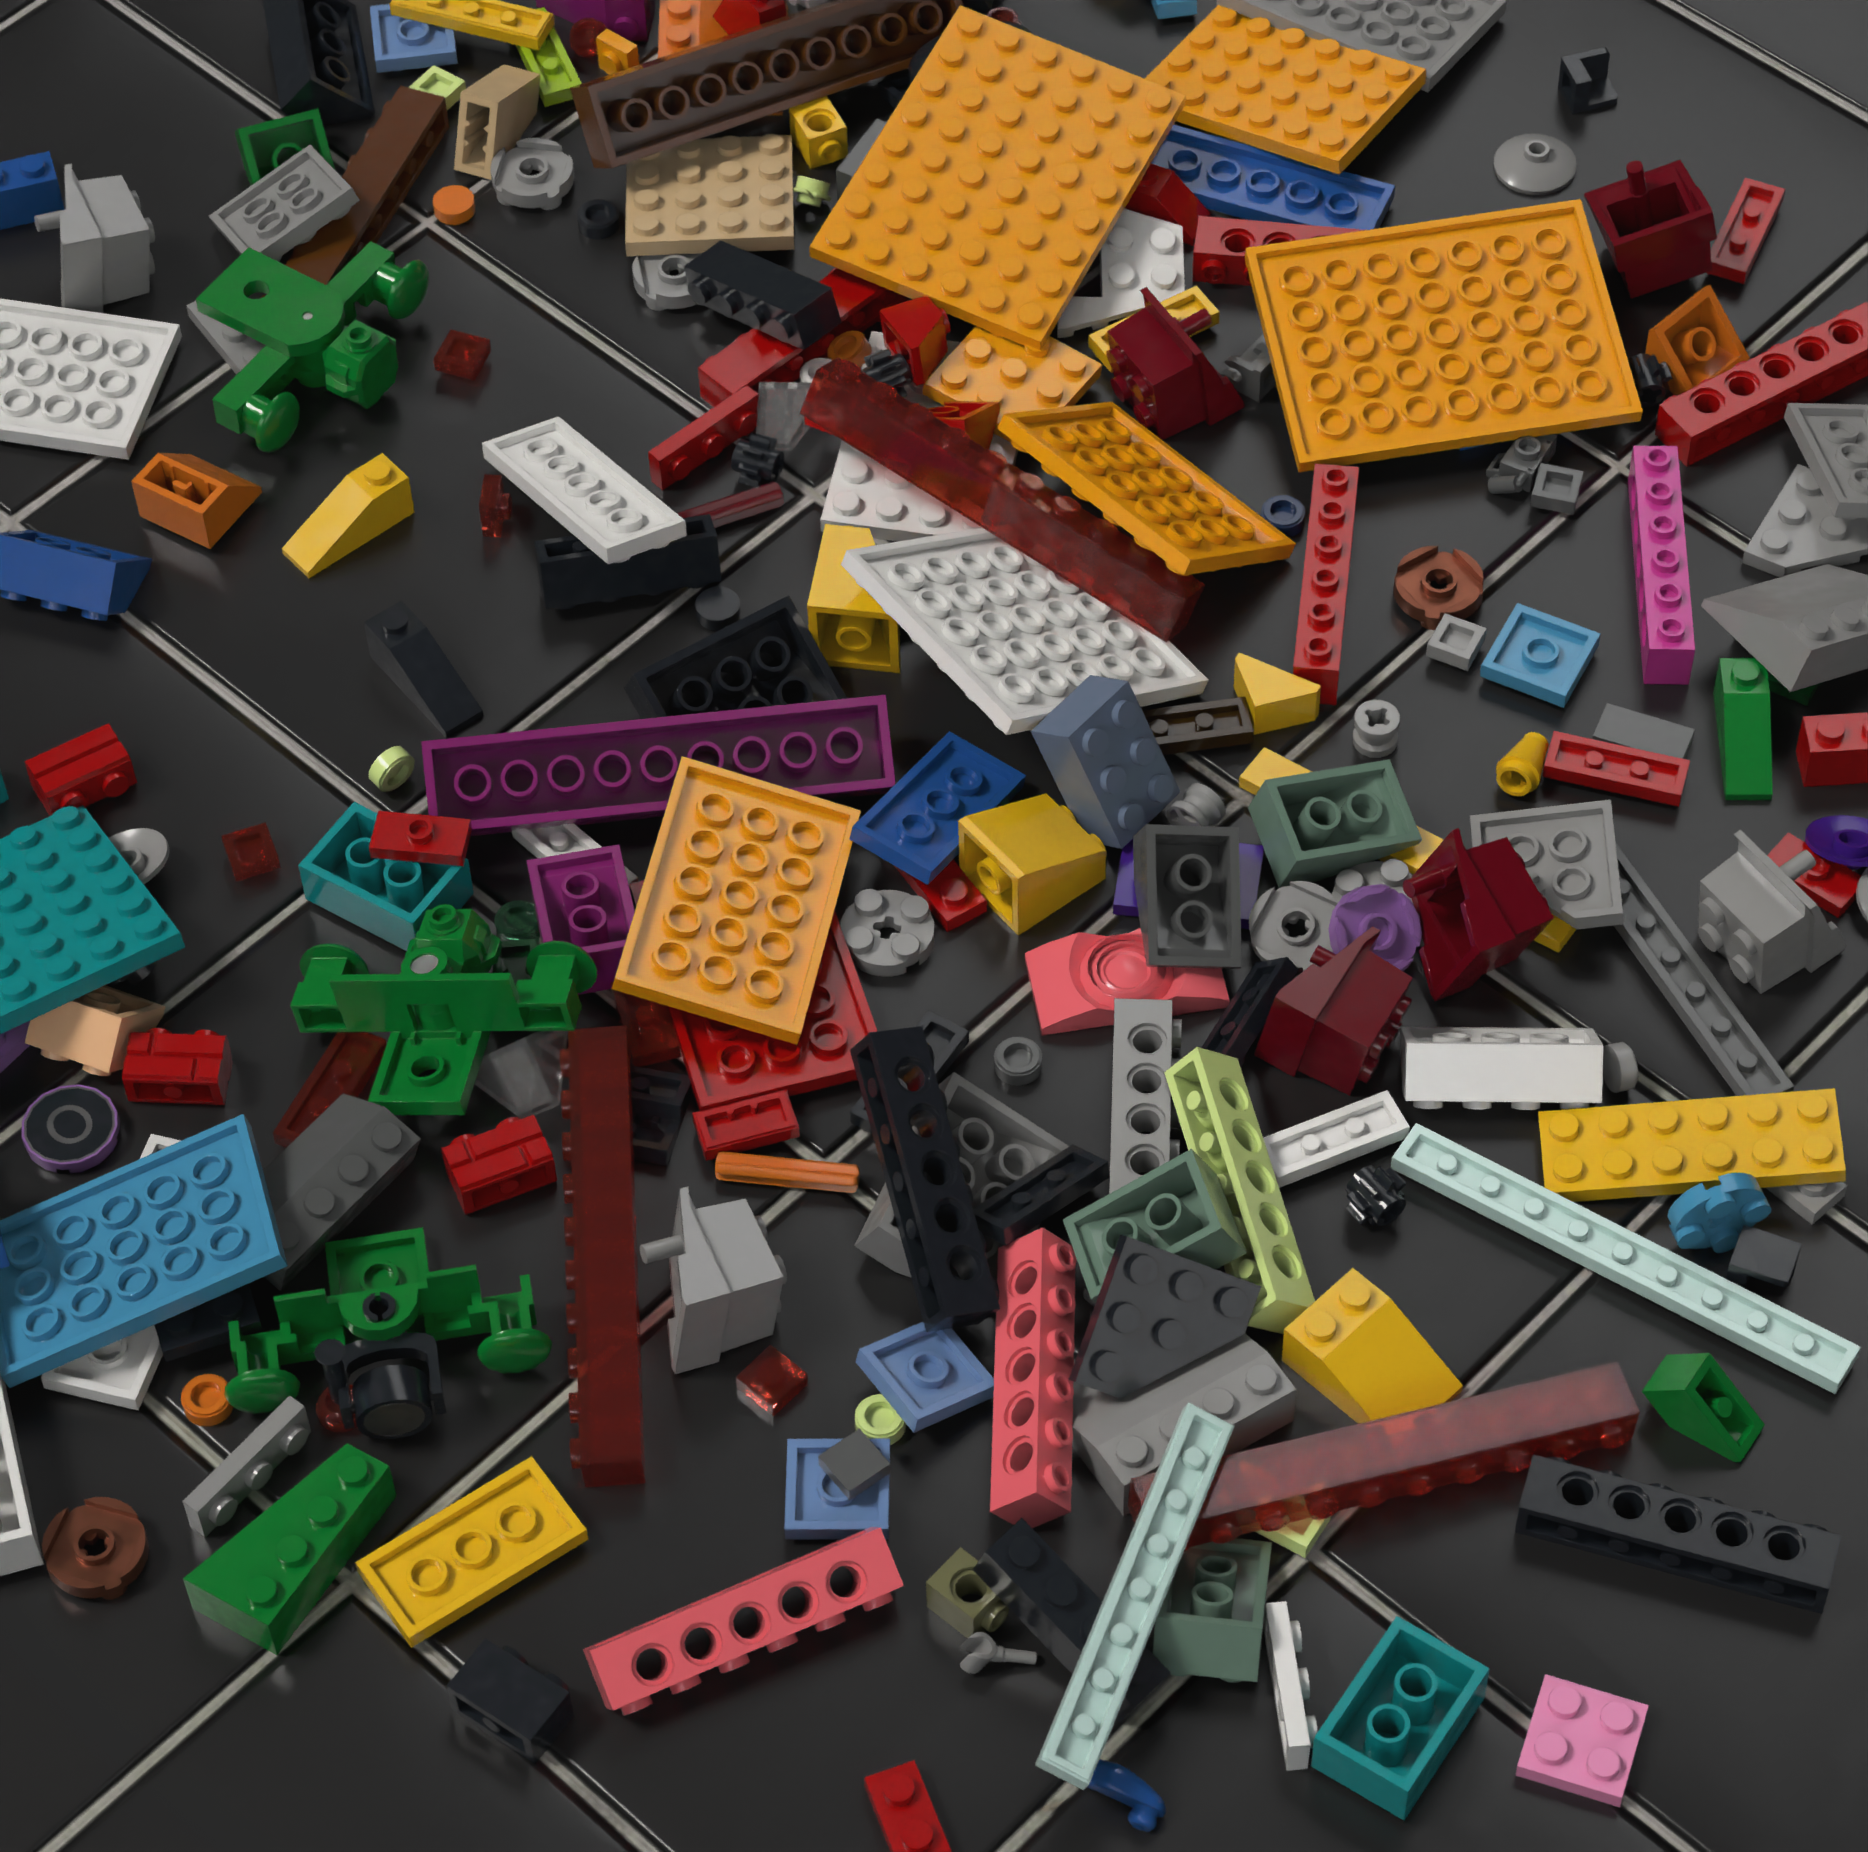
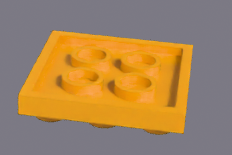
M976 326L923 384L922 394L943 406L944 402L947 401L999 402L1000 412L994 434L1010 442L1011 439L997 429L1003 414L1074 406L1101 376L1102 364L1049 336L1041 350Z

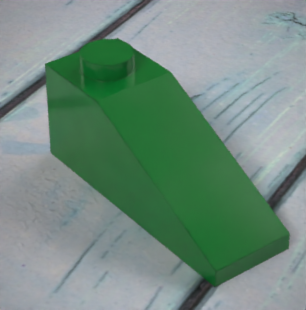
M1720 658L1713 695L1725 800H1772L1771 711L1767 669L1755 658Z

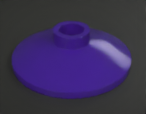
M1834 815L1819 818L1808 825L1805 833V842L1814 853L1829 861L1842 864L1851 870L1868 867V819L1849 815Z

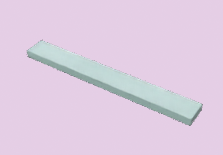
M1189 1402L1182 1409L1035 1764V1766L1082 1790L1090 1784L1234 1429V1425Z

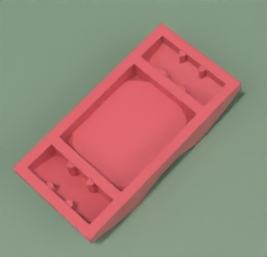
M1141 928L1129 933L1112 936L1078 932L1043 944L1025 953V963L1042 1036L1114 1025L1115 998L1172 1000V1016L1227 1008L1230 1003L1223 972L1220 968L1147 967Z

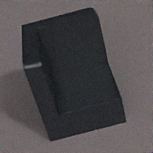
M1606 47L1561 57L1558 89L1572 114L1617 104L1618 94L1607 77L1610 53Z
M1743 1225L1729 1263L1726 1279L1745 1289L1750 1277L1786 1287L1790 1277L1794 1275L1802 1243Z

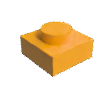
M607 28L596 37L599 68L607 74L639 65L638 46Z

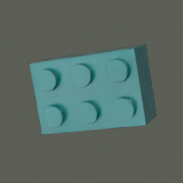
M353 802L298 865L305 899L407 951L410 940L414 939L419 931L426 910H431L441 904H449L455 909H461L473 895L469 861L465 858L464 866L371 858L369 845L378 813Z
M1396 1616L1315 1735L1311 1767L1400 1819L1405 1820L1485 1699L1490 1668Z

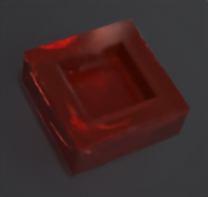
M451 329L433 358L435 371L475 380L491 353L490 339Z
M484 474L479 503L483 537H501L503 520H510L512 497L511 493H504L502 475Z
M266 822L221 836L223 847L236 881L281 868Z
M772 1345L768 1346L736 1376L737 1388L773 1417L808 1384L807 1373Z

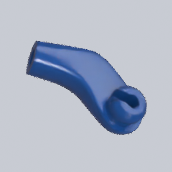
M1099 1759L1087 1788L1130 1806L1132 1810L1128 1815V1821L1132 1827L1141 1831H1152L1157 1825V1818L1164 1817L1166 1812L1165 1803L1161 1796L1143 1779L1126 1767Z

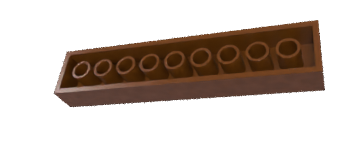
M833 0L570 87L594 168H615L909 68V63L914 54L925 43L942 35L959 6H963L962 0Z

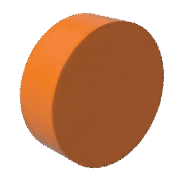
M446 186L437 191L433 197L435 217L444 224L459 225L469 221L475 214L474 195L464 186Z
M847 331L837 336L831 342L827 350V357L842 368V373H850L862 367V364L865 363L864 357L871 355L872 348L861 332Z
M203 1374L193 1378L185 1385L181 1393V1403L189 1421L198 1426L209 1427L220 1424L229 1417L233 1407L224 1395L225 1386L228 1384L224 1378L215 1374Z

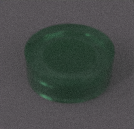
M517 900L506 903L497 911L495 927L497 936L501 941L540 938L534 904L528 901Z

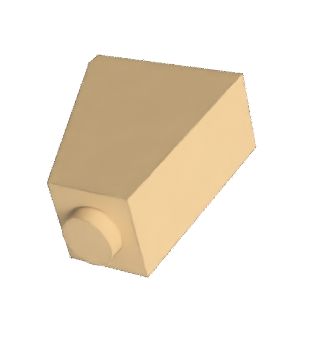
M503 64L461 92L454 170L492 180L490 167L494 156L504 147L505 152L513 149L517 144L516 141H519L537 113L541 74Z

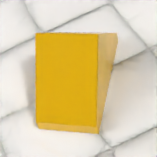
M1240 652L1235 658L1234 690L1237 697L1246 698L1254 735L1316 720L1319 715L1320 685Z

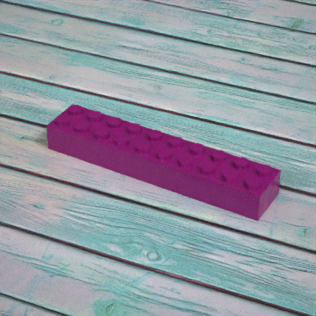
M886 695L421 741L428 815L471 819V836L506 833L516 829L556 827L573 823L575 825L664 817L682 756L825 800L886 794L895 785Z

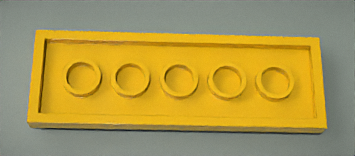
M1835 1088L1538 1111L1544 1187L1572 1202L1683 1194L1700 1183H1703L1705 1189L1708 1190L1714 1186L1721 1185L1718 1176L1728 1173L1750 1174L1756 1178L1761 1188L1846 1181V1168Z

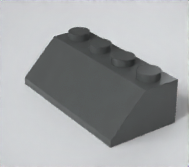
M342 1094L263 1170L288 1265L283 1269L264 1276V1278L281 1292L325 1248L326 1242H331L414 1161L421 1138L386 1107Z

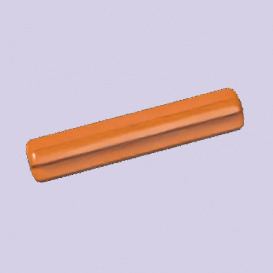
M719 1152L715 1162L716 1178L722 1181L845 1193L857 1192L860 1182V1169L856 1164L733 1152Z

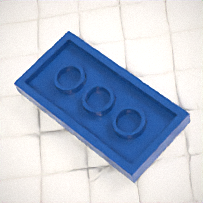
M949 731L853 825L850 840L928 885L959 854L958 820L967 815L1008 804L1023 789L1026 775Z

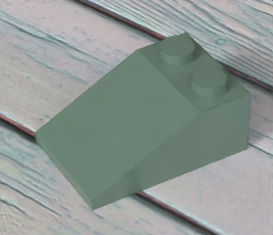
M1390 759L1267 779L1248 806L1279 888L1290 886L1289 882L1322 881L1338 875L1342 870L1350 869L1358 864L1372 862L1415 846L1422 840Z
M1192 1149L1063 1219L1090 1298L1095 1303L1120 1235L1133 1238L1213 1269H1218L1247 1253L1217 1174Z
M1191 1533L1155 1621L1153 1654L1171 1672V1675L1214 1677L1227 1682H1257L1272 1542Z

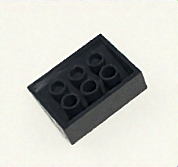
M789 595L634 673L624 687L641 719L847 699Z

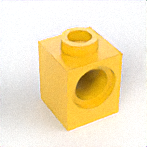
M827 96L789 108L792 141L810 169L847 157V127Z

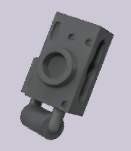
M1557 435L1523 436L1514 440L1506 453H1497L1486 471V476L1490 477L1488 480L1489 492L1491 494L1519 493L1522 490L1531 492L1536 481L1540 463L1548 464L1555 454Z

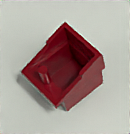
M1637 160L1631 161L1626 166L1628 178L1584 193V198L1591 209L1631 299L1712 271L1710 241L1717 239L1713 211L1681 160L1644 172L1642 162Z
M1147 287L1141 289L1140 292L1144 297L1145 308L1107 331L1110 350L1106 352L1114 373V378L1111 379V386L1120 401L1124 402L1127 400L1130 403L1138 422L1147 429L1150 427L1156 436L1164 440L1204 420L1211 426L1244 408V401L1231 381L1226 376H1221L1189 337L1212 324L1209 312L1203 308L1178 321L1176 317H1172Z
M1456 828L1447 835L1416 873L1403 882V890L1409 898H1412L1413 905L1420 916L1424 946L1419 950L1429 991L1434 1001L1470 988L1483 974L1515 960L1554 919L1546 898L1538 891L1525 868L1522 857L1515 852L1507 837L1466 849L1462 842L1460 830Z
M1371 927L1338 954L1318 945L1310 958V962L1313 964L1281 988L1275 996L1254 1055L1292 1077L1300 1071L1349 1096L1359 1080L1367 1084L1380 1063L1381 1058L1379 1056L1385 1047L1389 1049L1403 1025L1401 1021L1413 1000L1406 996L1413 977L1373 953L1381 930Z

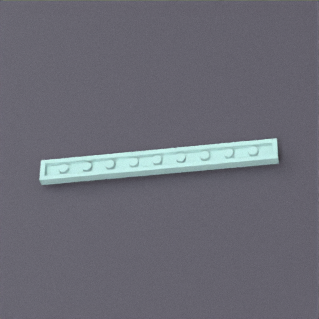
M1417 1123L1392 1157L1391 1168L1835 1395L1858 1359L1860 1346Z

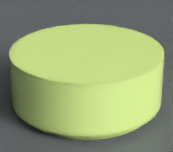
M393 746L385 750L373 762L369 770V779L383 792L395 790L410 777L414 769V758L403 747Z
M882 1394L865 1398L860 1402L855 1411V1429L860 1428L868 1439H890V1445L900 1440L905 1432L906 1423Z

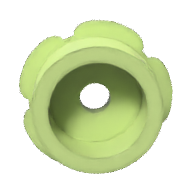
M798 176L796 186L793 187V192L798 194L797 202L821 207L822 200H831V197L828 196L830 183Z

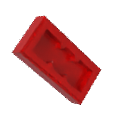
M378 811L369 845L370 857L464 866L472 833L471 819Z
M1788 832L1767 856L1780 867L1803 850H1808L1815 858L1816 866L1795 879L1794 882L1819 907L1840 918L1856 900V888L1861 875L1842 864L1822 858L1814 853L1807 846L1806 842Z
M786 1089L692 1113L693 1123L706 1161L716 1159L719 1152L739 1153L800 1137L799 1125Z

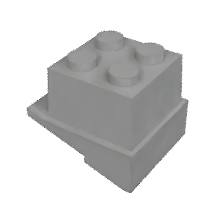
M72 164L64 165L65 210L34 216L38 232L60 228L61 307L103 313V305L149 293L150 275L155 273L154 260L150 252V243L155 241V233L150 218H144L141 213L140 201L136 191L129 190L122 175L78 181L72 169Z
M1739 830L1734 834L1738 841V851L1700 880L1698 935L1712 952L1718 951L1729 962L1732 972L1741 982H1749L1762 994L1804 967L1812 973L1845 950L1846 943L1838 927L1832 921L1826 922L1818 905L1794 882L1795 879L1816 866L1813 855L1808 850H1803L1778 867L1745 833Z
M680 1188L673 1235L640 1245V1255L645 1264L669 1258L674 1318L668 1319L667 1329L671 1367L674 1374L717 1363L720 1360L721 1352L773 1335L777 1313L781 1312L780 1295L782 1285L787 1281V1274L783 1260L779 1255L773 1256L767 1243L768 1235L763 1219L759 1215L754 1216L746 1199L696 1209L689 1195V1188Z

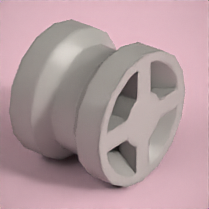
M1370 700L1358 706L1355 711V728L1353 730V744L1357 751L1370 758H1381L1388 756L1395 750L1398 745V729L1400 725V714L1397 708L1384 700Z
M1199 783L1192 784L1184 792V800L1175 801L1167 810V818L1171 825H1215L1226 815V808L1221 798L1212 789Z

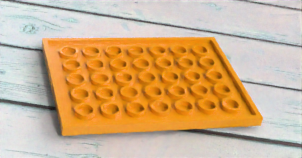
M960 5L809 246V257L910 299L922 296L929 297L938 309L943 308L951 316L1024 346L1026 344L1041 350L1183 110L1186 95Z
M1581 199L1248 247L1245 249V261L1298 473L1314 470L1315 464L1345 466L1512 441L1523 436L1538 437L1641 421L1643 410Z

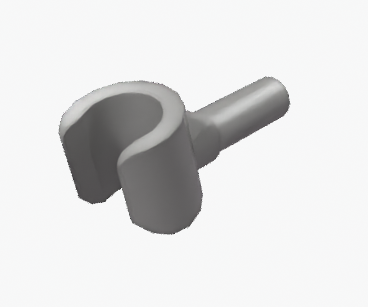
M984 1632L972 1634L959 1647L960 1650L972 1652L960 1662V1667L968 1673H978L989 1661H1007L1032 1665L1036 1663V1652L996 1646L994 1640Z

